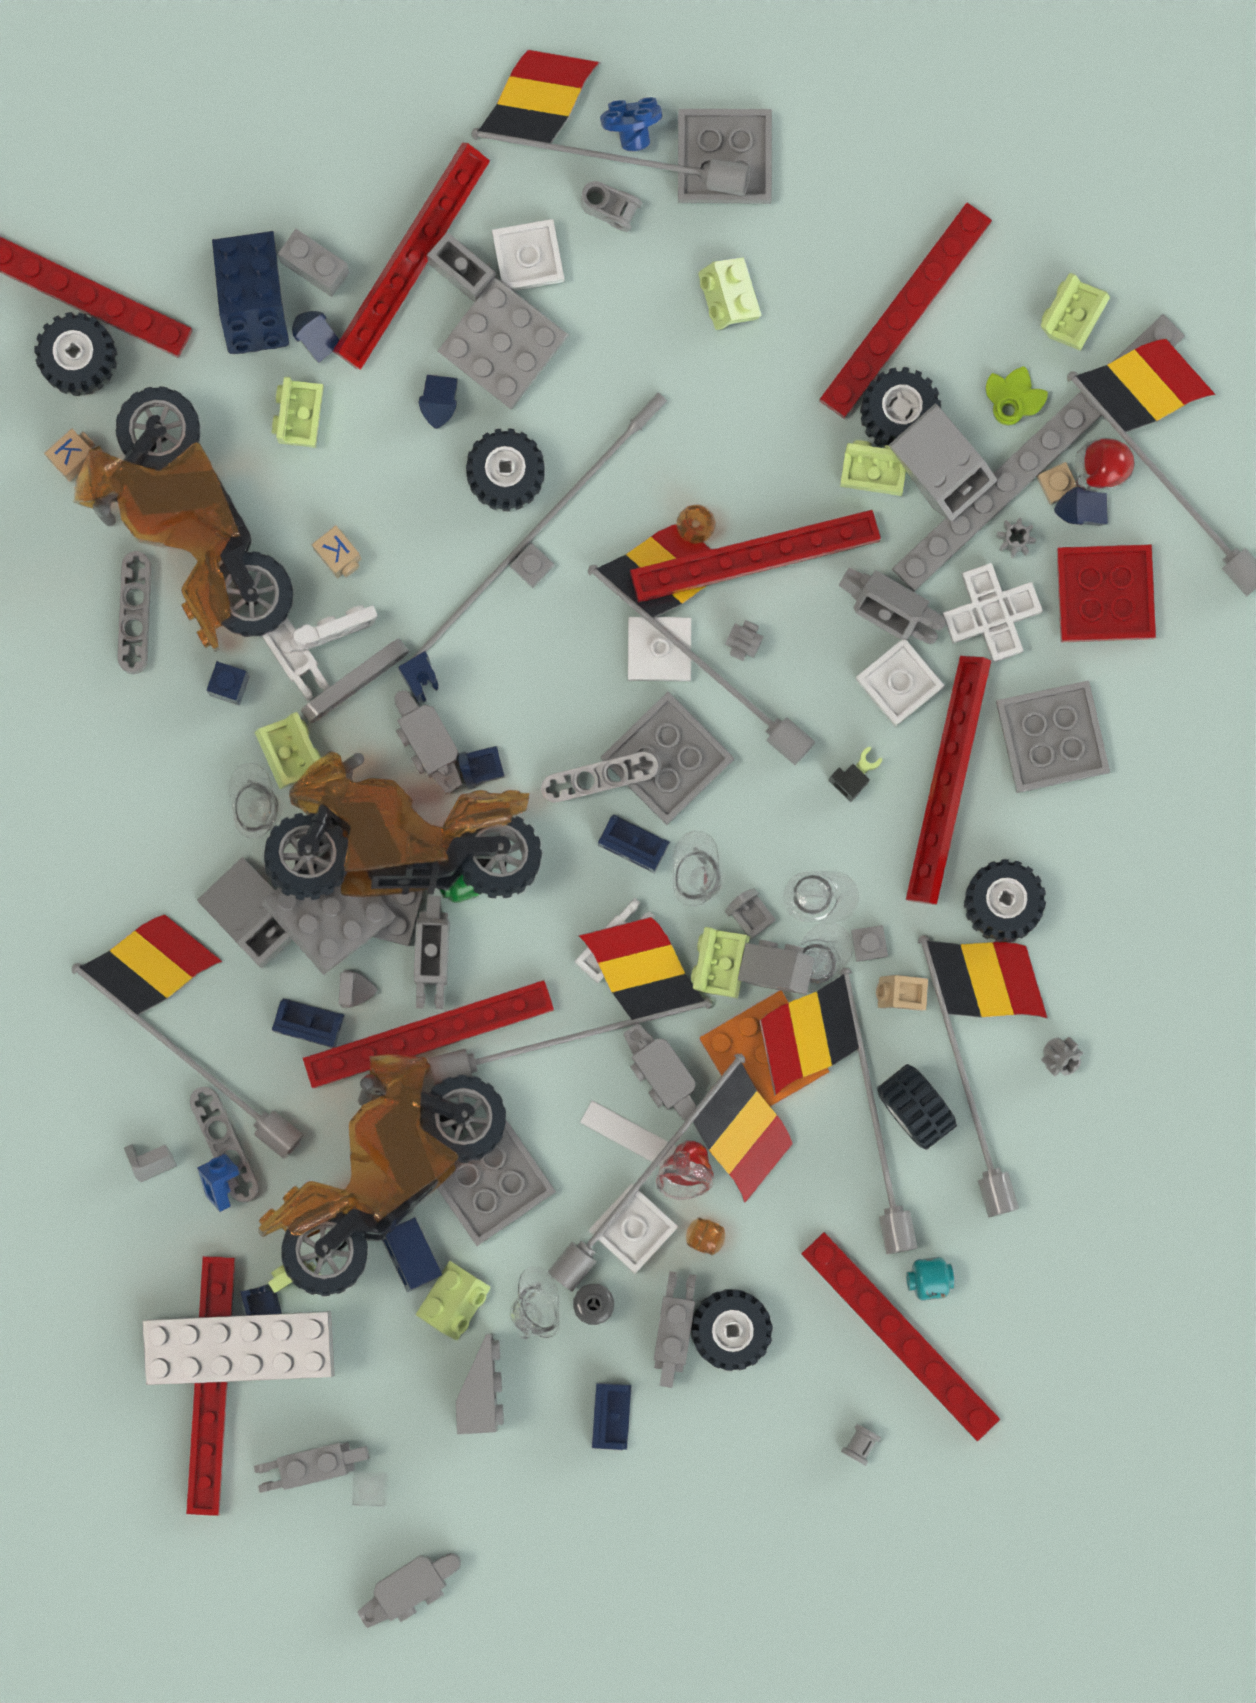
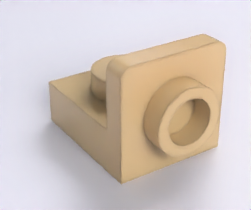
M899 975L880 977L876 988L878 1008L926 1010L928 979Z

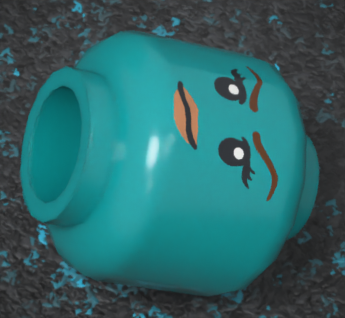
M941 1257L917 1259L912 1265V1271L906 1272L908 1290L914 1291L916 1297L921 1301L946 1298L950 1289H954L952 1265L946 1264L945 1260Z

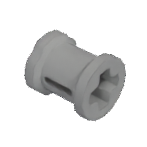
M856 1424L854 1436L848 1446L842 1448L841 1452L866 1466L868 1463L867 1456L875 1442H879L881 1437Z

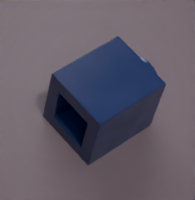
M216 661L206 691L211 697L240 706L250 676L245 670Z

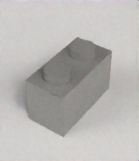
M297 229L294 230L278 253L280 262L330 297L334 295L349 274L346 262Z
M448 232L427 255L429 265L473 302L477 300L493 277H496L495 271Z
M759 940L758 945L746 943L738 976L739 981L753 986L807 995L815 958L803 954L804 948L785 944V948L780 949L777 948V943L766 940Z

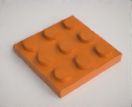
M781 990L699 1037L721 1076L736 1059L734 1055L742 1054L745 1057L743 1066L758 1093L770 1107L829 1073L828 1068L798 1079L774 1096L760 1020L774 1009L788 1003Z

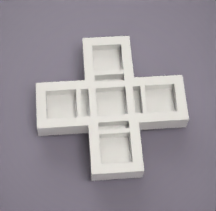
M992 563L962 573L961 576L971 603L942 614L952 643L954 644L983 634L993 663L1023 653L1024 650L1014 622L1042 613L1033 583L1030 582L1002 592Z

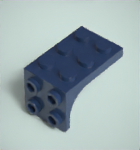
M274 231L212 239L219 316L228 353L244 354L288 346L289 336L283 309Z

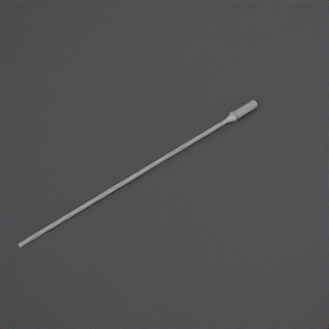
M657 393L633 419H630L631 422L624 434L412 658L427 651L626 439L638 430H642V427L667 402L660 393Z

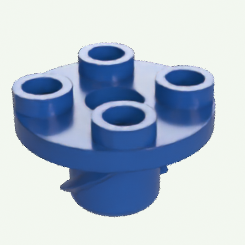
M654 97L642 98L638 102L627 104L624 100H616L608 104V110L600 116V122L603 129L619 132L621 147L626 151L633 152L643 150L649 146L648 127L661 120L663 115L661 106L657 104V100Z

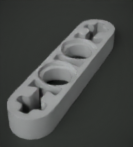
M138 551L128 553L123 558L121 566L118 664L128 674H139L145 669L148 661L152 568L147 556ZM135 559H139L141 564L145 565V568L139 569L138 579L140 581L145 580L144 585L137 582L127 584V579L134 581V572L128 566L129 564H134ZM132 589H139L144 593L142 603L137 606L130 605L127 602V594ZM131 620H138L143 626L142 632L136 637L128 636L125 632V627ZM125 641L130 643L142 642V647L135 645V654L141 658V661L135 662L132 668L128 662L124 661L125 657H130L131 647L130 645L124 646Z
M401 639L391 642L307 703L301 709V712L310 724L316 722L402 660L409 653V650Z
M647 750L554 773L543 780L541 792L548 801L561 802L648 780L660 772L661 760L655 752ZM643 756H645L647 761L653 762L654 766L649 768L650 774H647L645 769L634 771L635 778H631L632 773L631 767L627 762L628 759L631 760V766L643 762ZM612 764H618L623 767L624 777L621 781L616 782L610 779L608 769ZM583 771L590 772L594 777V785L590 789L582 788L578 782V777ZM567 775H571L572 787L559 791L560 796H557L556 792H550L549 786L554 784L553 779H556L557 784L569 782L570 779Z
M197 1088L190 1096V1106L213 1157H219L228 1150H235L240 1156V1161L237 1165L238 1170L240 1171L243 1167L246 1168L247 1173H242L241 1176L244 1182H251L253 1186L249 1189V1196L245 1197L243 1193L237 1194L236 1189L239 1187V1182L234 1177L232 1180L229 1179L227 1181L231 1190L230 1194L239 1202L252 1201L259 1191L258 1181L218 1094L211 1088ZM204 1093L206 1096H212L213 1100L209 1103V1106L213 1113L219 1109L221 1115L210 1117L203 1122L202 1116H208L204 1107H197L196 1102L200 1100L199 1095ZM215 1121L223 1122L227 1128L225 1136L218 1140L212 1138L209 1134V1127Z

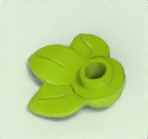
M1024 366L1012 371L1005 380L1001 376L991 373L985 386L986 395L994 404L993 415L1000 424L1006 426L1018 423L1022 416L1038 413L1045 405L1048 397V391L1031 389V379L1027 368ZM1004 406H1011L1014 413L1012 415H1005L1002 408Z

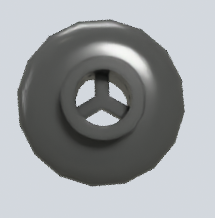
M588 1284L577 1291L573 1299V1309L575 1315L582 1322L588 1325H598L611 1317L614 1310V1299L612 1293L606 1287L600 1284ZM593 1298L592 1303L587 1305L588 1300ZM596 1299L599 1300L600 1307L597 1304H595ZM594 1306L597 1310L592 1311L589 1308Z

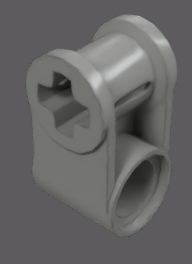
M598 181L586 184L581 196V207L584 212L625 232L631 230L630 222L637 208H641L643 204L635 196L618 191ZM596 192L602 195L604 200L602 203L594 205L587 200V196L590 193ZM624 207H626L624 214L621 216Z

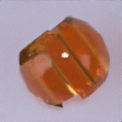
M700 504L689 505L678 514L676 520L679 535L687 542L693 544L703 543L715 531L716 522L714 515L706 506ZM694 521H698L700 525L698 527H694L692 523Z
M699 1217L692 1221L687 1228V1245L704 1254L708 1253L711 1256L716 1254L725 1243L724 1227L710 1220H704Z

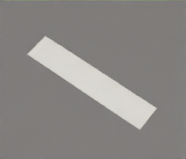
M593 1100L580 1121L585 1126L651 1162L654 1161L668 1143L666 1140ZM674 1145L658 1166L662 1167L664 1161L674 1153L677 1146ZM683 1161L678 1169L682 1179L689 1182L696 1169L695 1162Z

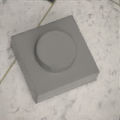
M532 543L510 565V568L531 588H534L554 567V564Z
M883 925L851 930L856 962L888 957Z

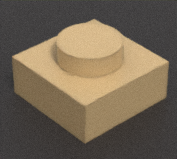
M1066 462L1037 475V479L1050 505L1058 502L1072 488L1078 487Z

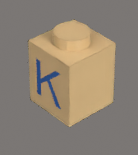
M73 428L44 453L69 482L97 457L92 450L96 446L84 432L78 435Z
M336 525L312 544L314 551L337 579L342 575L348 577L360 566L358 564L361 560L359 552Z

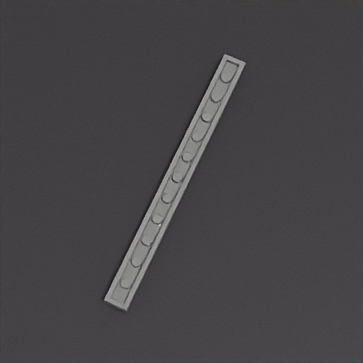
M1162 314L1113 361L1141 345L1160 339H1167L1175 347L1185 335ZM1080 391L993 473L998 481L952 522L945 518L893 567V572L915 592L1030 484L1037 475L1047 468L1099 419L1102 414Z

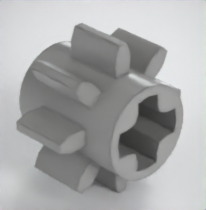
M1021 518L1013 525L1006 520L1003 524L1006 533L998 532L996 535L998 539H1003V544L999 550L1007 549L1011 552V558H1014L1016 552L1019 551L1025 556L1028 555L1029 550L1026 544L1032 545L1036 542L1035 538L1029 537L1033 525L1025 527L1022 525ZM1011 532L1014 535L1021 534L1023 536L1020 541L1021 544L1018 541L1012 543L1009 540L1012 535Z
M745 620L743 626L734 624L725 645L732 648L730 651L731 656L744 661L746 655L754 658L764 637L757 634L758 625Z
M1058 1037L1050 1040L1045 1045L1043 1050L1044 1057L1041 1061L1053 1076L1058 1075L1059 1072L1066 1076L1074 1073L1081 1064L1080 1056L1083 1052L1071 1037H1067L1065 1041Z

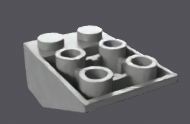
M934 404L889 444V447L931 507L951 522L998 481L984 459L937 404Z
M242 857L197 901L260 968H263L292 941V938L261 904L275 890Z
M486 1334L456 1399L457 1434L497 1432L498 1425L504 1424L503 1404L497 1405L496 1392L502 1391L501 1372H495L494 1360L500 1359L499 1340H493V1334Z

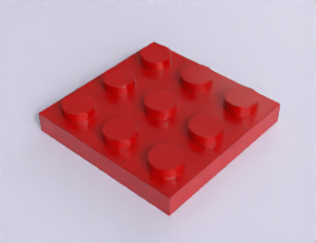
M1152 544L1058 547L1056 549L1060 643L1154 640L1156 638Z

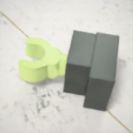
M871 747L863 750L860 755V761L856 765L852 764L845 772L839 767L828 780L850 802L869 783L870 779L865 773L868 770H875L882 762V758H879L875 763L867 762L866 755L870 752Z

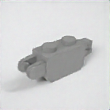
M849 568L839 583V586L850 593L856 600L853 607L856 614L899 639H908L912 635L920 641L931 645L938 638L935 631L942 630L946 624L944 616L927 607L930 601L877 570L871 576Z
M406 690L399 691L394 696V701L402 718L397 720L401 728L397 729L396 732L404 747L410 744L416 755L411 757L417 770L420 774L426 771L428 777H433L445 794L460 788L462 783L455 767L459 753L434 707L428 705L418 707L414 698L411 697L412 694H409L410 692Z
M428 895L427 912H419V918L416 920L414 982L417 984L416 1008H424L426 999L424 993L425 984L436 985L434 1001L436 1009H443L444 987L447 985L450 921L448 913L441 912V896Z
M638 1023L623 1033L633 1054L631 1058L634 1064L630 1068L640 1082L646 1079L650 1084L652 1090L648 1094L658 1108L662 1105L667 1110L673 1107L685 1122L696 1108V1104L689 1096L694 1092L695 1080L667 1040L658 1038L654 1040Z
M669 1271L666 1297L663 1296L654 1353V1368L662 1369L659 1386L669 1388L673 1386L675 1371L683 1372V1367L686 1365L695 1305L693 1295L696 1275L689 1274L686 1281V1298H673L674 1288L677 1284V1272Z
M339 1442L278 1457L275 1461L255 1465L254 1471L261 1474L269 1472L271 1469L279 1468L281 1480L275 1482L268 1481L259 1485V1492L262 1493L279 1488L286 1490L347 1475L349 1472L355 1471V1462L367 1460L370 1457L367 1446L350 1450L349 1442L343 1444Z
M450 1553L433 1562L430 1557L420 1555L379 1581L375 1585V1596L357 1611L364 1625L369 1628L387 1619L392 1621L395 1618L402 1622L417 1612L414 1606L425 1600L427 1605L443 1596L444 1593L441 1589L447 1585L444 1579L456 1572L457 1569L459 1570L461 1565L460 1557Z

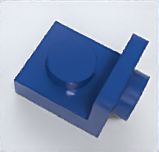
M223 1154L197 1167L205 1196L219 1212L231 1207L227 1195L231 1190L227 1181L239 1175L238 1167L226 1154Z

